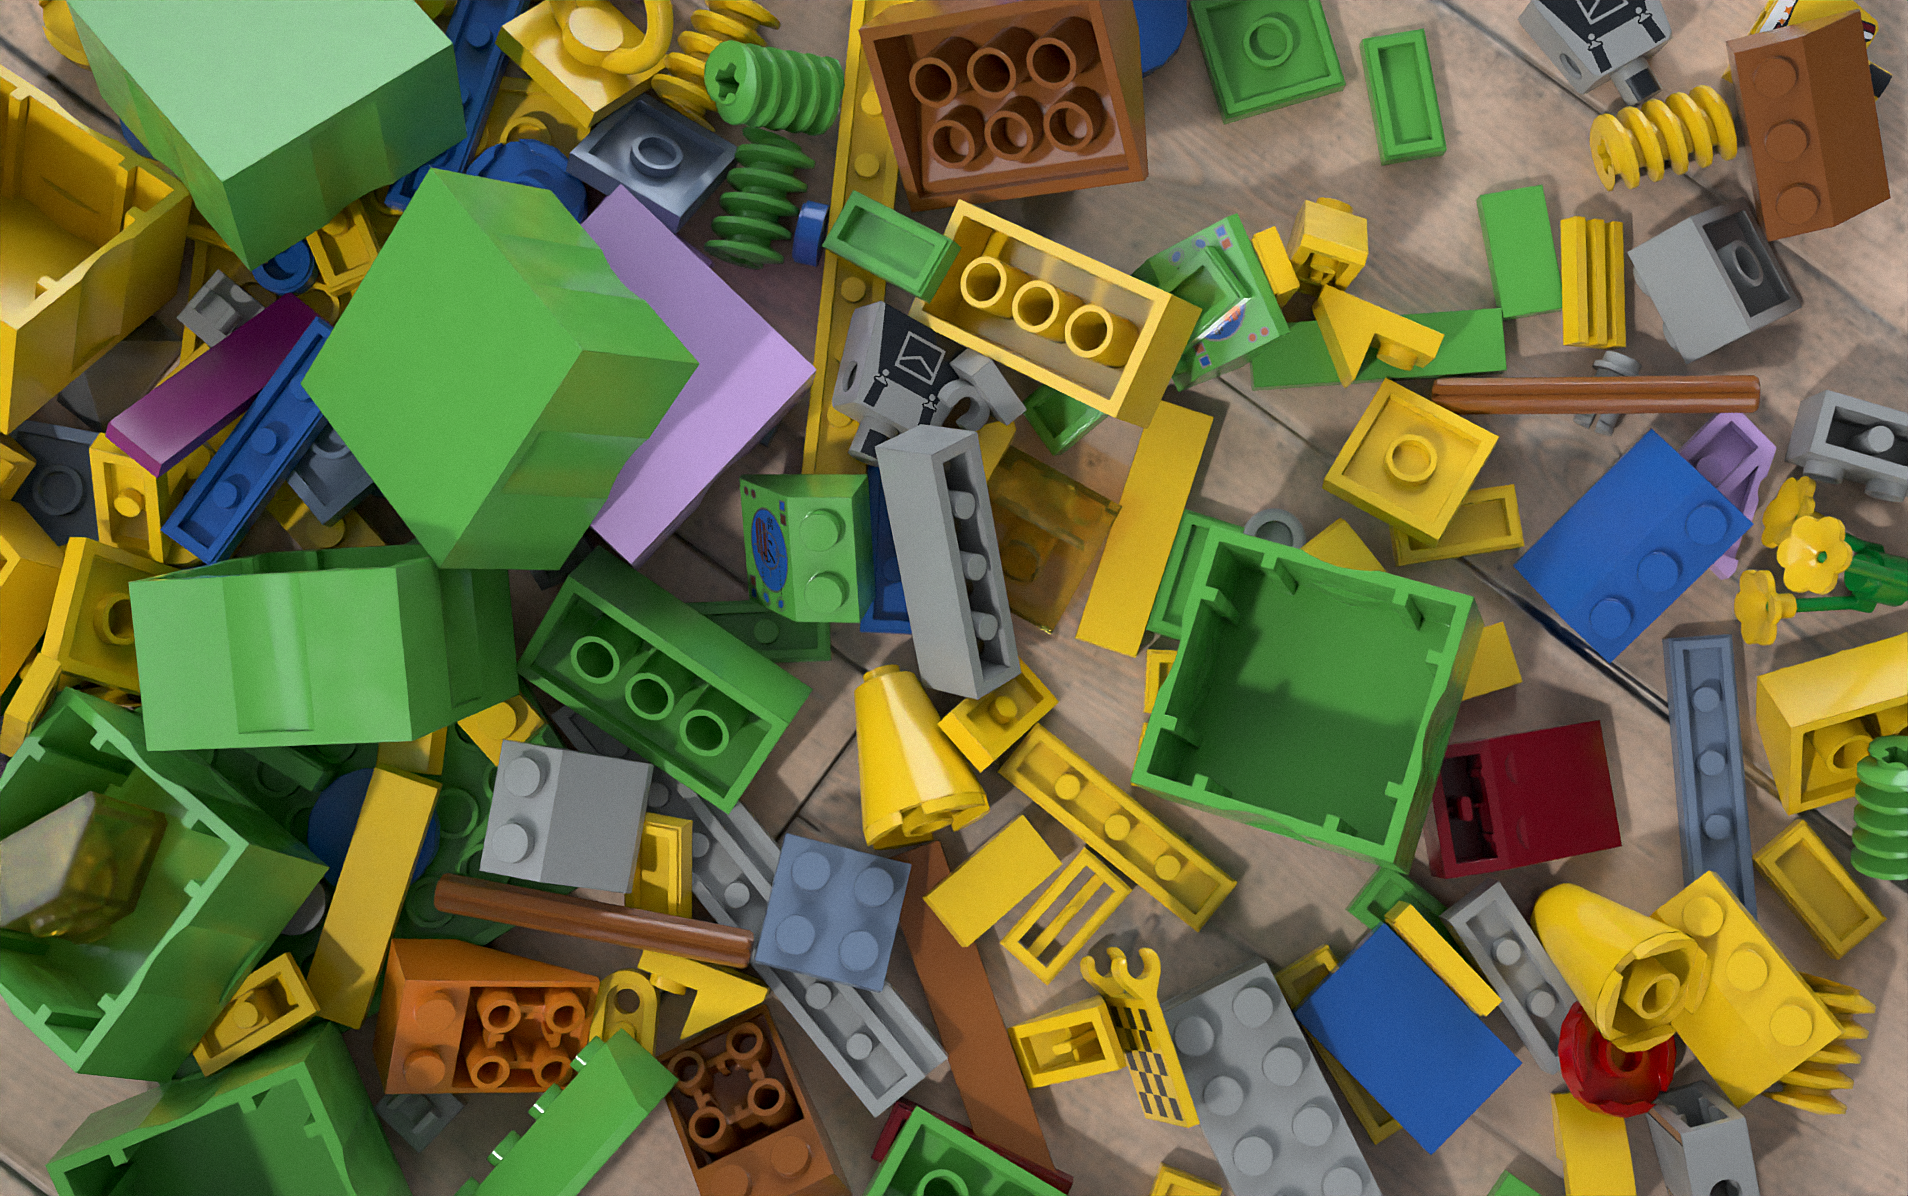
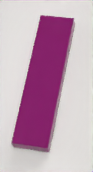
M293 293L284 294L108 422L105 437L158 479L249 409L316 316L328 324L330 323Z

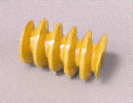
M704 0L710 11L698 9L690 17L691 24L697 32L683 31L677 38L678 45L685 54L671 52L664 59L665 66L672 76L656 74L651 80L652 88L668 107L711 132L716 130L704 116L707 110L717 112L716 103L708 95L704 82L705 63L710 53L720 43L728 40L768 47L767 42L758 33V27L761 25L779 30L781 26L780 21L773 14L753 0Z
M1706 85L1696 86L1690 90L1689 95L1681 92L1673 93L1666 97L1664 103L1656 99L1649 100L1642 104L1640 110L1632 106L1625 107L1618 111L1616 118L1607 113L1601 114L1594 118L1590 128L1589 143L1593 162L1598 176L1608 192L1614 188L1615 175L1620 174L1626 187L1631 190L1639 186V168L1644 167L1650 180L1655 183L1664 178V161L1668 160L1674 173L1679 176L1688 171V154L1692 153L1698 166L1706 168L1713 161L1712 147L1716 146L1721 158L1725 161L1736 158L1738 149L1731 110L1721 95Z
M1798 971L1846 1032L1778 1080L1777 1083L1782 1086V1091L1762 1092L1760 1095L1823 1116L1846 1114L1847 1105L1833 1096L1831 1091L1836 1089H1853L1854 1080L1839 1070L1838 1067L1839 1064H1860L1862 1056L1845 1044L1846 1039L1868 1038L1869 1030L1853 1019V1015L1875 1013L1876 1005L1860 994L1861 990Z

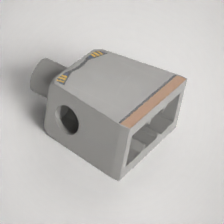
M1703 1080L1667 1089L1666 1092L1660 1091L1657 1098L1651 1102L1656 1105L1645 1115L1668 1195L1760 1196L1745 1116Z

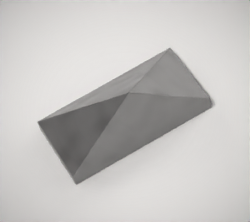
M152 315L61 390L56 401L95 432L106 433L108 422L149 393L181 353L183 339Z

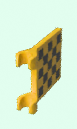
M1108 947L1106 949L1107 955L1111 959V969L1105 976L1099 975L1096 971L1095 961L1092 956H1084L1080 961V971L1083 978L1105 998L1145 1118L1185 1128L1200 1124L1157 998L1161 964L1156 952L1148 947L1138 950L1139 956L1143 960L1144 968L1141 975L1137 978H1133L1129 974L1126 956L1117 947Z

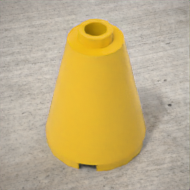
M896 664L881 666L863 675L864 683L854 690L862 826L863 835L868 847L872 845L874 850L881 851L921 844L934 840L932 832L950 824L953 832H956L986 816L990 812L987 794L962 752L937 725L942 719L915 673L900 671L899 665Z
M1562 883L1545 890L1538 896L1533 905L1530 918L1532 932L1599 1033L1617 1048L1625 1052L1646 1051L1667 1041L1677 1032L1670 1023L1681 1011L1685 1009L1693 1015L1702 1003L1710 983L1711 960L1692 936L1572 883Z

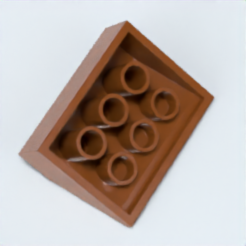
M918 0L891 5L858 30L912 213L956 207L959 199L969 204H979L1145 181L1149 176L1140 36L1132 0Z

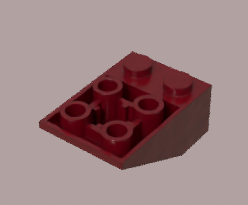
M1600 720L1448 743L1423 826L1431 876L1442 879L1458 878L1621 847L1622 842Z

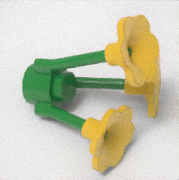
M1803 476L1799 480L1791 477L1782 484L1777 498L1772 500L1764 511L1762 522L1765 529L1761 536L1762 544L1771 549L1778 546L1776 552L1777 561L1785 568L1783 581L1789 590L1797 593L1809 590L1816 594H1827L1836 586L1839 573L1845 571L1844 582L1846 587L1852 591V594L1850 596L1795 598L1791 593L1778 594L1776 592L1774 576L1770 571L1745 570L1742 572L1739 580L1740 592L1737 593L1734 599V612L1738 621L1741 622L1742 638L1748 645H1771L1777 636V623L1781 619L1793 618L1797 612L1855 610L1872 613L1877 603L1892 607L1901 606L1908 600V558L1887 554L1882 544L1864 541L1845 532V526L1841 520L1830 516L1825 517L1814 510L1815 480L1807 476Z

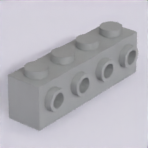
M1830 390L1822 391L1800 402L1784 461L1803 466V475L1815 481L1841 484L1844 478L1866 485L1864 493L1871 497L1890 502H1903L1905 497H1908V413Z
M920 424L875 446L922 686L978 700L1021 674L978 434L975 431Z

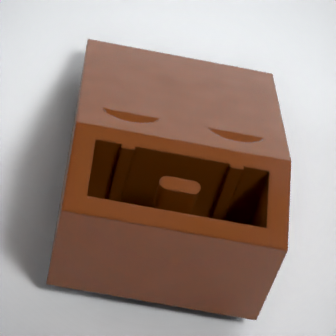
M766 1004L655 1057L679 1080L664 1098L701 1196L853 1195L828 1132Z

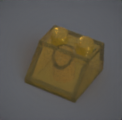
M1010 445L987 481L1009 609L1011 613L1052 634L1122 506Z
M90 791L1 840L0 927L32 933L34 937H53L68 940L75 945L88 944L108 935L112 931L111 924L130 915L136 908L168 826L165 814Z

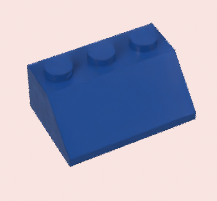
M1650 428L1513 566L1555 612L1610 664L1754 524L1661 436Z

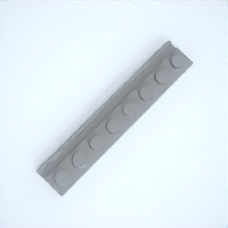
M566 705L551 716L578 751L652 764ZM654 765L646 812L693 820L692 892L718 924L747 929L754 933V947L750 964L876 1118L925 1078L934 1068L948 1059V1053L886 977L882 992L876 993L754 963L753 959L778 863L780 846L741 798L728 815Z

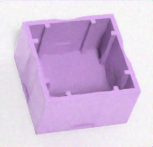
M620 184L581 226L602 249L607 262L619 280L630 291L644 299L700 363L650 438L624 464L612 486L607 501L589 526L632 568L638 571L699 507L703 497L715 480L729 466L749 454L810 391L817 369Z

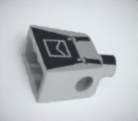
M1531 0L1519 16L1518 20L1525 31L1578 93L1582 95L1587 94L1612 80L1627 107H1637L1663 90L1646 61L1657 54L1672 39V30L1660 0Z
M883 301L856 308L851 318L832 397V406L835 410L860 423L848 453L865 464L879 467L875 446L920 424L941 427L954 406L948 407L937 396L947 383L961 380L949 363L967 348L933 331V329Z

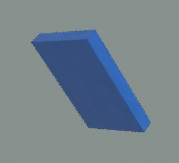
M1381 921L1291 1010L1293 1016L1430 1155L1522 1064L1512 1051Z

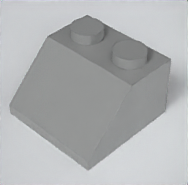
M1744 197L1690 216L1627 252L1634 264L1633 274L1637 285L1644 294L1651 297L1663 320V332L1667 342L1676 352L1681 354L1686 365L1802 308Z
M503 739L479 871L543 883L631 893L654 764Z

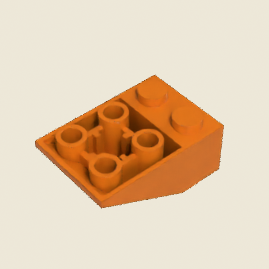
M391 939L372 1047L384 1093L546 1092L553 1083H556L564 1090L578 1074L570 1066V1063L587 1045L600 984L599 978L456 939Z

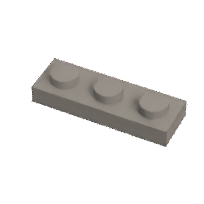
M1487 878L1438 917L1475 972L1503 1000L1498 1005L1540 1069L1554 1075L1561 1069L1558 1056L1561 1025L1572 1004L1578 1001V999L1501 883Z

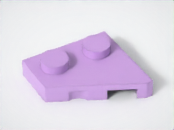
M1715 413L1677 452L1752 522L1759 502L1758 488L1760 482L1768 475L1777 447L1743 413ZM1742 536L1709 567L1720 580L1728 579L1736 571L1739 560H1736L1735 557Z

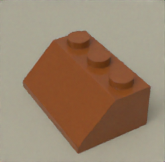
M1859 9L1726 41L1758 225L1768 242L1835 227L1891 198Z

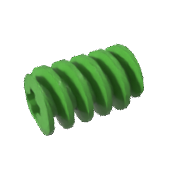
M735 40L720 43L710 53L704 69V82L707 93L715 101L717 112L724 122L731 125L745 124L752 128L765 127L773 131L783 129L795 134L803 132L810 136L824 134L833 125L838 114L839 103L845 86L844 72L838 59L829 56L821 57L811 53L803 54L794 50L784 51L775 47H763L752 43L744 44Z
M747 126L742 129L743 136L751 144H741L736 147L734 153L735 159L743 168L731 169L726 177L727 183L737 192H725L719 198V206L730 216H717L711 223L712 231L723 240H709L704 244L703 248L707 253L722 261L748 269L759 270L763 269L764 264L784 263L785 258L770 247L772 240L792 239L793 234L779 224L778 220L780 216L799 217L801 210L788 201L786 196L787 193H807L808 185L794 176L795 169H815L816 162L803 153L799 145L785 137L763 129Z
M1880 736L1869 743L1868 751L1871 755L1862 758L1857 763V777L1861 781L1855 787V798L1859 803L1854 807L1853 820L1857 825L1852 830V842L1855 847L1851 850L1850 863L1857 871L1869 877L1882 880L1908 879V736Z

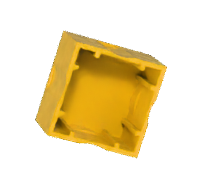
M1 64L0 432L7 436L177 295L192 196L184 183L118 140L109 138L82 124L65 111L55 99Z

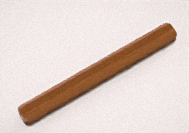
M1754 375L1438 378L1434 380L1432 386V402L1457 415L1753 413L1759 408L1761 389L1759 378Z
M451 873L443 874L435 889L434 906L441 912L741 969L748 966L753 953L754 933L747 929Z

